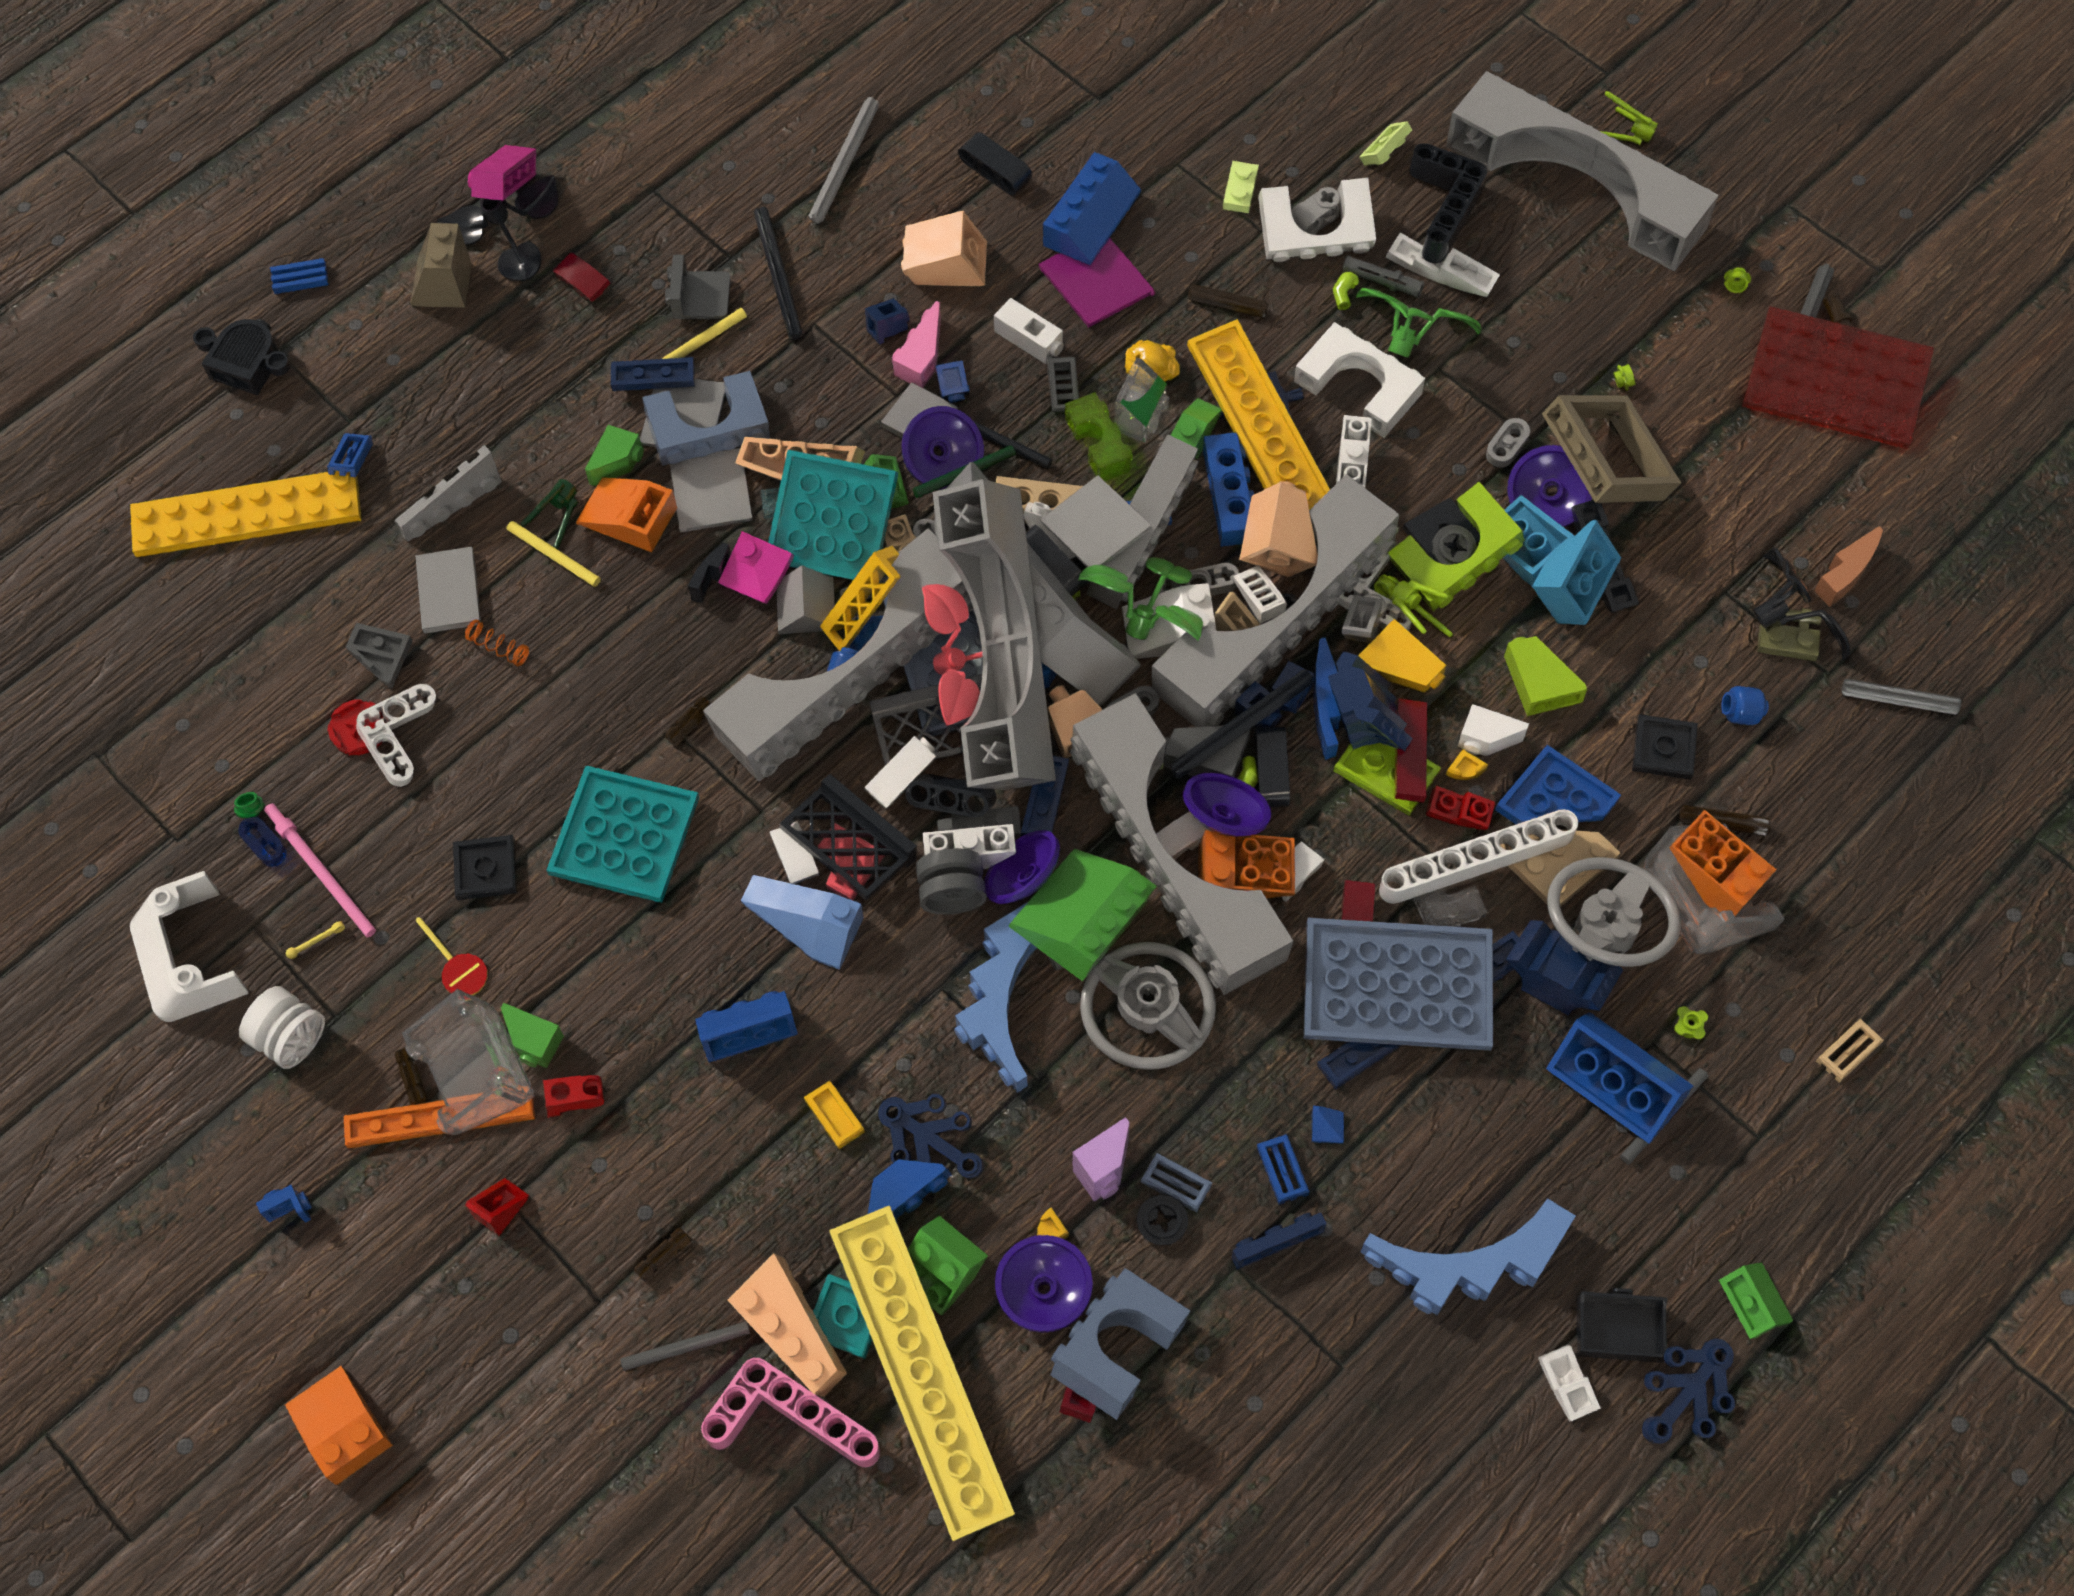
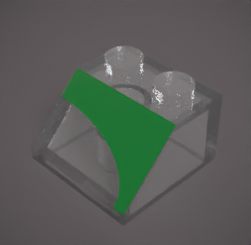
M1137 357L1115 400V432L1146 443L1149 434L1156 432L1159 424L1160 411L1165 412L1170 397L1166 395L1167 384L1142 359Z

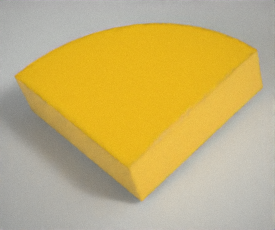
M1463 749L1448 768L1446 775L1458 780L1473 779L1484 773L1488 764Z
M1049 1208L1042 1215L1037 1228V1236L1051 1235L1062 1239L1069 1236L1068 1231L1052 1208Z

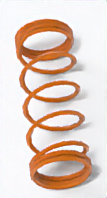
M475 619L467 626L465 631L466 640L474 641L478 646L485 644L487 651L496 650L498 657L506 656L508 662L513 663L515 666H521L526 661L529 655L528 646L520 645L514 652L511 661L508 658V654L515 646V639L509 643L506 654L499 655L497 648L502 644L505 634L499 636L496 647L490 650L487 648L486 643L492 637L494 628L488 631L485 642L479 644L476 642V639L482 631L483 622ZM477 623L474 634L469 638L472 627Z

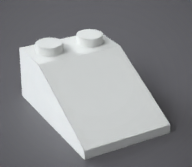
M1209 583L1179 586L1158 594L1152 607L1154 610L1153 615L1156 614L1155 609L1157 606L1165 605L1170 607L1176 605L1199 615L1203 620V630L1217 631ZM1151 597L1134 602L1133 609L1137 608L1139 604L1147 606ZM1128 605L1122 607L1125 629L1130 619L1126 617ZM1160 616L1155 622L1153 629H1150L1147 639H1136L1126 633L1128 650L1136 659L1159 657L1186 631Z

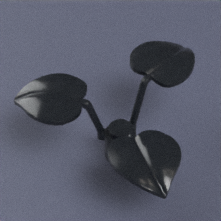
M551 175L523 189L516 197V207L509 204L506 199L501 201L482 198L480 207L475 205L465 206L437 221L438 223L459 224L466 246L481 240L483 237L482 228L488 226V220L492 224L500 225L512 249L506 250L500 255L497 262L498 270L508 280L524 282L536 275L541 266L542 256L538 247L530 241L523 242L519 246L516 245L504 224L508 217L507 209L521 216L529 214L533 219H542L549 216L555 211L559 201L556 179Z
M1776 547L1770 549L1763 557L1776 565L1786 575L1787 583L1772 598L1753 609L1761 625L1766 629L1778 621L1783 625L1789 621L1819 616L1835 636L1842 651V661L1847 659L1850 654L1848 638L1830 613L1828 614L1824 610H1817L1786 616V613L1790 611L1785 602L1787 598L1798 591L1803 600L1808 604L1811 602V597L1805 583L1797 575L1793 565L1784 558Z

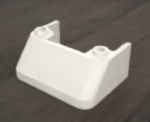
M205 871L154 889L130 923V931L152 1009L165 1022L176 1021L249 994L248 988L234 970L204 981L201 971L194 965L187 964L176 968L162 917L220 895L219 890Z

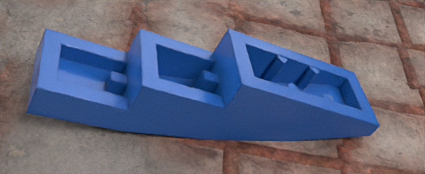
M1321 638L1319 640L1314 673V712L1324 759H1329L1337 755L1339 743L1334 730L1339 728L1341 714L1328 679L1329 675L1338 672L1326 638Z

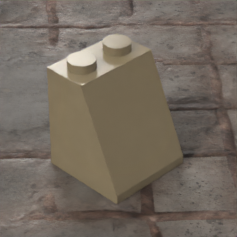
M431 223L417 260L410 302L411 306L465 308L472 262L459 224Z

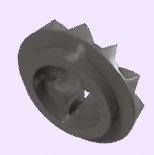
M1448 525L1441 528L1431 542L1433 543L1432 554L1435 555L1438 563L1446 565L1461 563L1470 558L1477 550V543L1471 532L1458 525ZM1456 538V548L1460 549V551H1457L1451 557V549L1447 546H1450Z

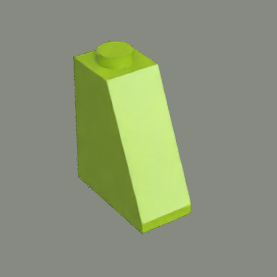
M1537 636L1529 638L1518 637L1508 643L1504 658L1527 716L1583 702L1587 692L1586 684Z

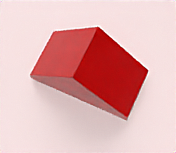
M504 1178L469 1199L465 1206L474 1219L499 1236L526 1203L529 1194Z

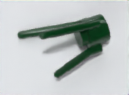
M558 480L549 494L526 516L520 525L525 527L549 503L558 509L567 507L553 546L558 550L572 511L578 504V501L574 498L577 494L575 486L567 480Z

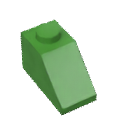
M1197 398L1182 413L1171 436L1197 448L1198 451L1195 458L1198 459L1203 450L1204 436L1211 435L1223 411L1221 408Z
M611 425L607 426L585 468L590 485H598L602 477L616 478L632 472L636 462L639 463L644 453L639 434Z
M503 1003L501 1010L513 1046L520 1057L519 1060L531 1067H536L538 1064L547 1068L564 1037L559 1025Z

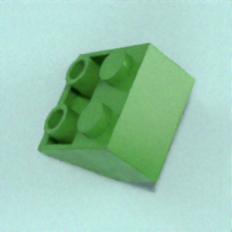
M940 1216L921 1227L908 1248L909 1255L929 1304L941 1316L974 1280L988 1257L986 1253Z

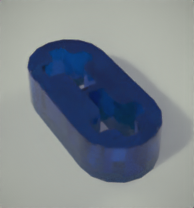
M249 817L240 823L238 828L240 837L264 865L274 867L285 860L287 854L284 845L263 820L258 817ZM254 828L261 837L256 839L253 834H250L249 830ZM268 844L276 853L271 856L267 853L264 846Z

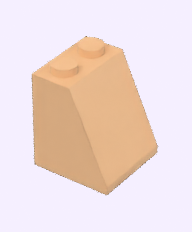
M964 211L905 227V238H903L904 257L901 261V268L903 273L915 285H985L987 240Z
M1281 481L1251 497L1240 560L1256 566L1259 565L1261 568L1285 577L1293 576L1316 566L1318 553L1306 492L1295 488V485L1291 482Z

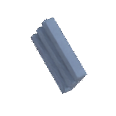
M1158 1153L1155 1154L1141 1179V1183L1163 1195L1177 1199L1182 1205L1195 1212H1198L1206 1194L1212 1187V1182ZM1159 1164L1202 1187L1201 1191L1157 1169V1165ZM1151 1175H1154L1159 1179L1171 1184L1172 1186L1182 1190L1183 1192L1195 1197L1196 1200H1193L1183 1195L1182 1193L1170 1188L1169 1186L1157 1181L1156 1179L1152 1178Z

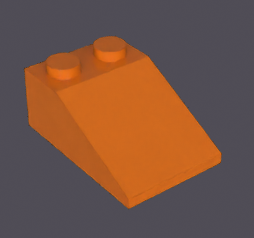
M342 1366L285 1404L309 1452L325 1477L335 1485L341 1483L393 1446Z

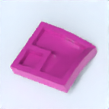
M742 531L718 583L767 604L780 585L795 555Z

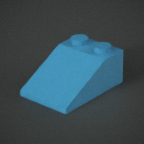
M1521 495L1504 510L1523 531L1525 541L1517 552L1512 555L1507 554L1503 559L1525 582L1533 586L1543 565L1567 544L1574 535Z
M1592 520L1543 565L1532 587L1557 624L1586 625L1621 557L1598 521Z

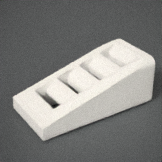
M1259 565L1233 576L1234 582L1260 624L1286 611L1287 603ZM1255 575H1256L1257 578H1258V579L1253 580V581H1251V582H1249V583H1245V581H1244V580L1249 579V578H1251V577H1253V576H1255ZM1256 585H1262V587L1257 588L1253 591L1250 589ZM1263 592H1266V593H1267L1266 595H1264V596H1262V597H1260V598H1257V597H1256L1257 595H1259V594H1261V593H1263ZM1271 599V603L1266 604L1264 606L1262 605L1263 602H1266Z

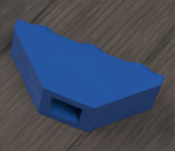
M898 1159L873 1179L868 1214L890 1205L896 1220L904 1212L910 1213L917 1209L923 1203L922 1198L931 1191L936 1193L944 1188L948 1183L947 1179L952 1174L943 1164Z

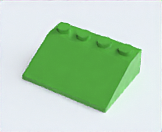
M1074 848L1049 877L1047 882L1011 921L1008 927L1081 981H1084L1146 905L1157 886L1131 867Z

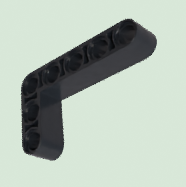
M1421 143L1414 148L1409 169L1410 174L1416 179L1450 191L1427 230L1422 250V257L1426 261L1440 263L1445 260L1481 196L1488 170L1484 164L1431 144Z

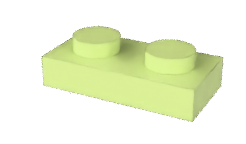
M1408 121L1390 124L1359 156L1364 165H1381L1390 158V153L1395 148L1404 144L1406 136L1412 131Z
M1232 161L1223 201L1224 210L1249 213L1259 165Z

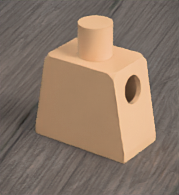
M1061 685L1049 693L1054 704L1047 708V713L1063 758L1071 757L1070 750L1072 749L1073 725L1103 709L1086 691L1080 690L1069 695L1066 688Z

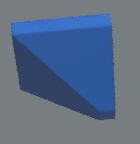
M1313 1106L1312 1142L1344 1143V1112L1321 1106Z

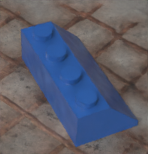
M1094 152L1043 223V246L1091 265L1140 195V187L1118 161Z
M1591 1012L1575 1021L1546 1068L1649 1144L1678 1111L1693 1088L1691 1083Z

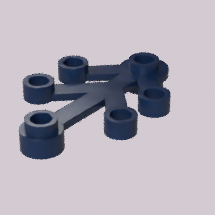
M932 1094L927 1100L908 1104L898 1097H890L882 1102L879 1107L878 1116L881 1123L889 1127L891 1131L893 1150L890 1158L893 1163L897 1161L896 1155L899 1151H904L906 1154L905 1160L911 1161V1153L905 1146L904 1127L914 1136L919 1162L931 1163L930 1145L956 1163L957 1169L963 1177L976 1179L981 1176L984 1171V1161L980 1156L974 1153L964 1154L936 1135L937 1133L956 1129L959 1131L968 1130L972 1125V1118L969 1114L959 1111L950 1118L919 1123L911 1116L929 1111L939 1114L946 1109L947 1102L943 1096ZM939 1098L941 1106L934 1110L931 1103L934 1099ZM892 1107H897L898 1115L895 1118L889 1117V1110ZM960 1116H965L967 1119L963 1127L957 1125V1119ZM970 1159L973 1160L975 1164L973 1170L966 1171L964 1168L965 1162Z
M1711 1339L1703 1345L1702 1349L1684 1350L1681 1347H1669L1666 1349L1664 1360L1670 1367H1681L1686 1362L1701 1363V1365L1692 1374H1664L1660 1371L1649 1372L1645 1376L1644 1384L1652 1392H1660L1665 1388L1683 1387L1661 1416H1651L1644 1421L1642 1433L1647 1441L1651 1443L1667 1442L1672 1436L1673 1423L1692 1399L1695 1419L1692 1425L1693 1433L1699 1438H1710L1715 1434V1423L1708 1415L1705 1384L1711 1375L1715 1392L1712 1398L1713 1409L1718 1413H1729L1735 1407V1400L1728 1393L1726 1370L1732 1365L1734 1355L1731 1346L1726 1341ZM1717 1349L1720 1350L1722 1355L1720 1361L1715 1357ZM1674 1351H1676L1679 1355V1360L1677 1363H1675L1672 1359V1353ZM1654 1376H1657L1660 1381L1657 1388L1652 1383ZM1722 1397L1727 1402L1725 1409L1720 1406V1399ZM1702 1422H1705L1708 1427L1705 1434L1700 1429ZM1658 1424L1663 1426L1664 1432L1662 1436L1657 1433Z

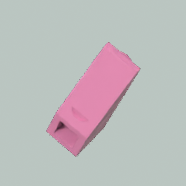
M936 301L930 309L925 310L916 329H911L902 348H898L892 357L894 376L910 384L912 382L921 388H924L936 371L935 366L938 359L941 324L940 302Z

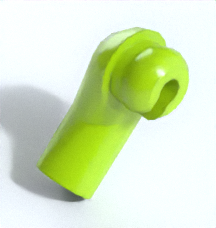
M1351 271L1341 274L1333 287V294L1339 310H1346L1351 306L1347 292L1349 289H1354L1355 285L1359 283L1358 276Z
M1247 756L1241 761L1242 772L1237 779L1254 788L1258 782L1256 760L1254 757Z

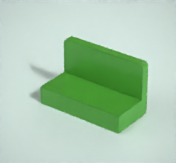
M1762 1263L1744 1265L1719 1280L1750 1339L1757 1338L1777 1326L1793 1322L1789 1311Z

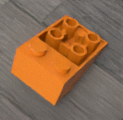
M602 477L576 523L652 552L674 515L677 504L672 489L648 480Z
M1706 810L1669 847L1704 903L1728 923L1777 870Z
M1205 830L1198 845V878L1233 890H1261L1266 898L1293 896L1295 894L1294 838L1265 835L1235 837L1216 831Z

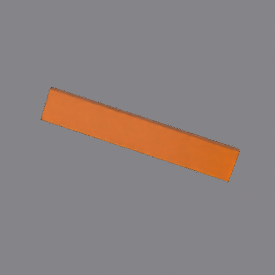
M530 1086L345 1115V1146L349 1149L534 1120L533 1089Z

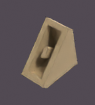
M1229 592L1214 615L1217 631H1237L1261 625L1234 592Z

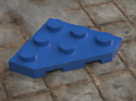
M1546 745L1500 800L1495 811L1514 824L1563 809L1573 812L1578 819V823L1603 821L1617 804L1621 794L1549 745Z

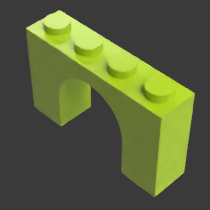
M1480 482L1456 499L1459 510L1480 533L1478 548L1470 558L1454 565L1438 563L1427 555L1411 535L1388 552L1392 564L1408 582L1414 579L1422 585L1449 595L1448 599H1443L1419 590L1422 599L1432 611L1439 607L1444 608L1453 600L1455 594L1473 586L1477 577L1484 572L1488 573L1498 566L1499 560L1507 554L1512 555L1517 552L1525 541L1520 527Z

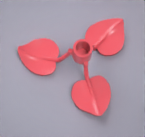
M931 584L922 587L927 621L931 628L940 634L952 633L946 645L941 647L942 652L935 655L933 659L935 671L942 675L938 688L939 702L946 726L971 717L980 694L979 688L973 680L965 679V672L959 670L964 667L965 662L981 658L982 651L965 656L962 650L950 648L961 631L959 624L968 619V606L963 596L955 589L945 585Z

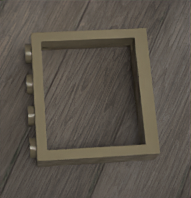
M1559 395L1542 413L1595 503L1664 501L1681 484L1628 396ZM1616 412H1618L1620 415L1619 419H1617L1615 415ZM1581 418H1610L1645 477L1616 478Z

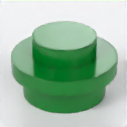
M255 792L243 793L234 801V812L239 818H254L264 808V801Z

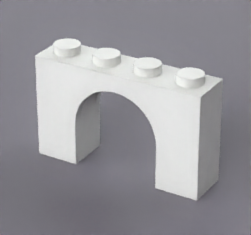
M1368 178L1341 180L1338 188L1341 224L1333 232L1326 235L1308 234L1296 225L1291 213L1288 186L1262 188L1258 199L1266 260L1273 259L1275 262H1283L1289 260L1290 257L1300 256L1301 259H1311L1316 257V254L1327 253V256H1338L1343 254L1344 251H1353L1356 254H1361L1372 249L1376 242Z
M1334 322L1296 365L1294 382L1317 395L1329 380L1342 370L1356 368L1373 374L1380 382L1382 388L1364 408L1363 417L1372 418L1371 430L1385 438L1422 395L1425 378L1418 371L1400 363L1394 356L1385 354L1371 342L1364 341L1354 335L1350 329L1341 327Z

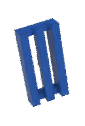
M324 258L270 267L274 294L328 285L327 266Z
M344 433L327 466L328 474L334 475L336 471H339L340 476H345L347 472H350V477H356L373 445L372 436ZM351 441H354L353 445L349 447ZM347 451V456L342 464L341 461Z
M1285 1134L1258 1143L1257 1149L1278 1204H1283L1287 1200H1296L1300 1196H1308L1309 1189L1288 1135ZM1279 1144L1283 1145L1299 1189L1294 1190L1277 1146ZM1267 1148H1271L1287 1193L1282 1191Z

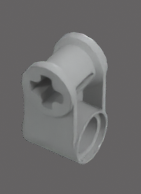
M1324 187L1305 201L1298 203L1291 210L1296 225L1304 232L1315 235L1323 227L1335 221L1339 215L1338 203L1340 197L1338 191L1331 187Z

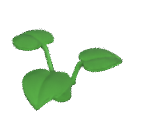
M1361 288L1356 295V298H1382L1395 308L1394 325L1391 334L1393 338L1388 351L1409 358L1413 345L1419 344L1420 339L1439 317L1458 319L1471 326L1478 335L1481 332V324L1472 317L1462 313L1438 308L1436 313L1431 316L1420 309L1409 308L1403 302L1390 295L1370 288ZM1401 312L1407 319L1405 325H1400L1399 328V316ZM1413 316L1428 320L1416 337L1414 336L1416 331L1409 328Z
M1157 557L1148 558L1146 561L1147 568L1162 576L1148 605L1139 604L1134 609L1133 584L1127 582L1128 577L1124 573L1105 565H1092L1081 572L1078 581L1087 580L1117 592H1128L1126 617L1130 619L1125 632L1129 636L1140 640L1147 639L1150 629H1153L1155 622L1161 616L1199 641L1203 627V620L1199 615L1176 605L1170 607L1165 605L1157 606L1155 615H1153L1154 610L1152 609L1166 578L1180 584L1188 583L1192 578V573L1188 569L1175 566L1172 562Z

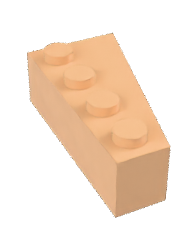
M744 437L735 463L781 481L788 450L861 464L865 451L857 446Z
M773 1253L728 1301L813 1394L825 1397L847 1372L833 1346L829 1343L827 1336H825L818 1323L819 1320L816 1319L813 1310L808 1305L801 1287L789 1270L790 1267L785 1258Z

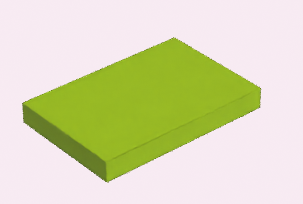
M1350 743L1334 766L1333 771L1408 816L1411 815L1419 803L1394 799V747L1376 743L1353 749ZM1428 759L1426 791L1441 770L1440 766Z

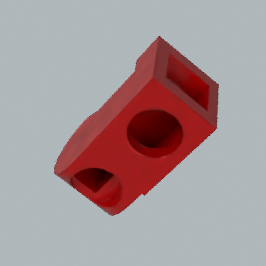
M579 1075L543 1080L548 1117L559 1116L560 1112L596 1108L605 1102L602 1078L600 1076Z

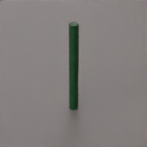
M1010 445L973 463L981 471L1015 456L1016 452L1014 447ZM967 465L914 487L913 493L915 497L920 498L951 484Z

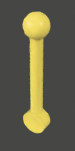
M343 922L334 923L330 929L296 948H288L286 950V957L295 959L299 952L334 933L342 932L345 929Z

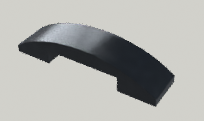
M1594 500L1572 506L1576 533H1579L1590 521L1597 520L1611 541L1606 529L1609 522L1601 503H1595ZM1618 563L1601 596L1611 613L1639 605L1630 577L1625 578L1620 563Z

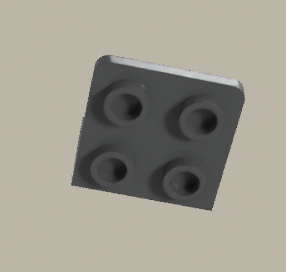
M673 255L672 266L667 268L670 288L665 290L666 305L671 306L673 319L726 318L729 307L730 274L723 271H687L684 255Z

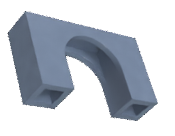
M750 371L723 377L725 395L731 411L723 422L713 427L698 428L682 421L677 414L670 390L642 397L645 415L662 466L676 464L695 457H704L723 450H732L742 446L744 437L770 439L769 423Z
M1124 1268L1118 1278L1112 1276L1103 1289V1293H1105L1101 1300L1098 1298L1093 1300L1086 1312L1087 1319L1084 1323L1079 1320L1069 1334V1338H1071L1066 1346L1061 1343L1051 1358V1361L1055 1363L1051 1372L1052 1377L1116 1420L1134 1397L1140 1379L1111 1361L1103 1353L1099 1346L1097 1335L1108 1327L1127 1326L1138 1330L1168 1350L1183 1329L1190 1313L1189 1309L1126 1268Z

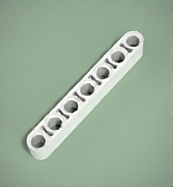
M1558 810L1390 867L1383 873L1379 894L1387 903H1400L1564 847L1572 841L1578 827V819L1569 810ZM1556 825H1563L1568 831H1561ZM1531 834L1536 835V836H1538L1541 840H1539V841L1532 840L1531 838H1529L1528 835H1531ZM1508 844L1513 850H1505L1500 845ZM1472 854H1481L1485 859L1478 860ZM1452 863L1457 869H1448L1444 864ZM1416 873H1425L1429 878L1421 879L1417 877ZM1396 882L1401 887L1398 889L1391 888L1387 883Z

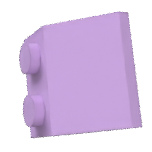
M1126 1117L1073 1151V1172L1093 1201L1101 1197L1107 1199L1119 1189L1118 1186L1121 1183L1129 1138V1121Z

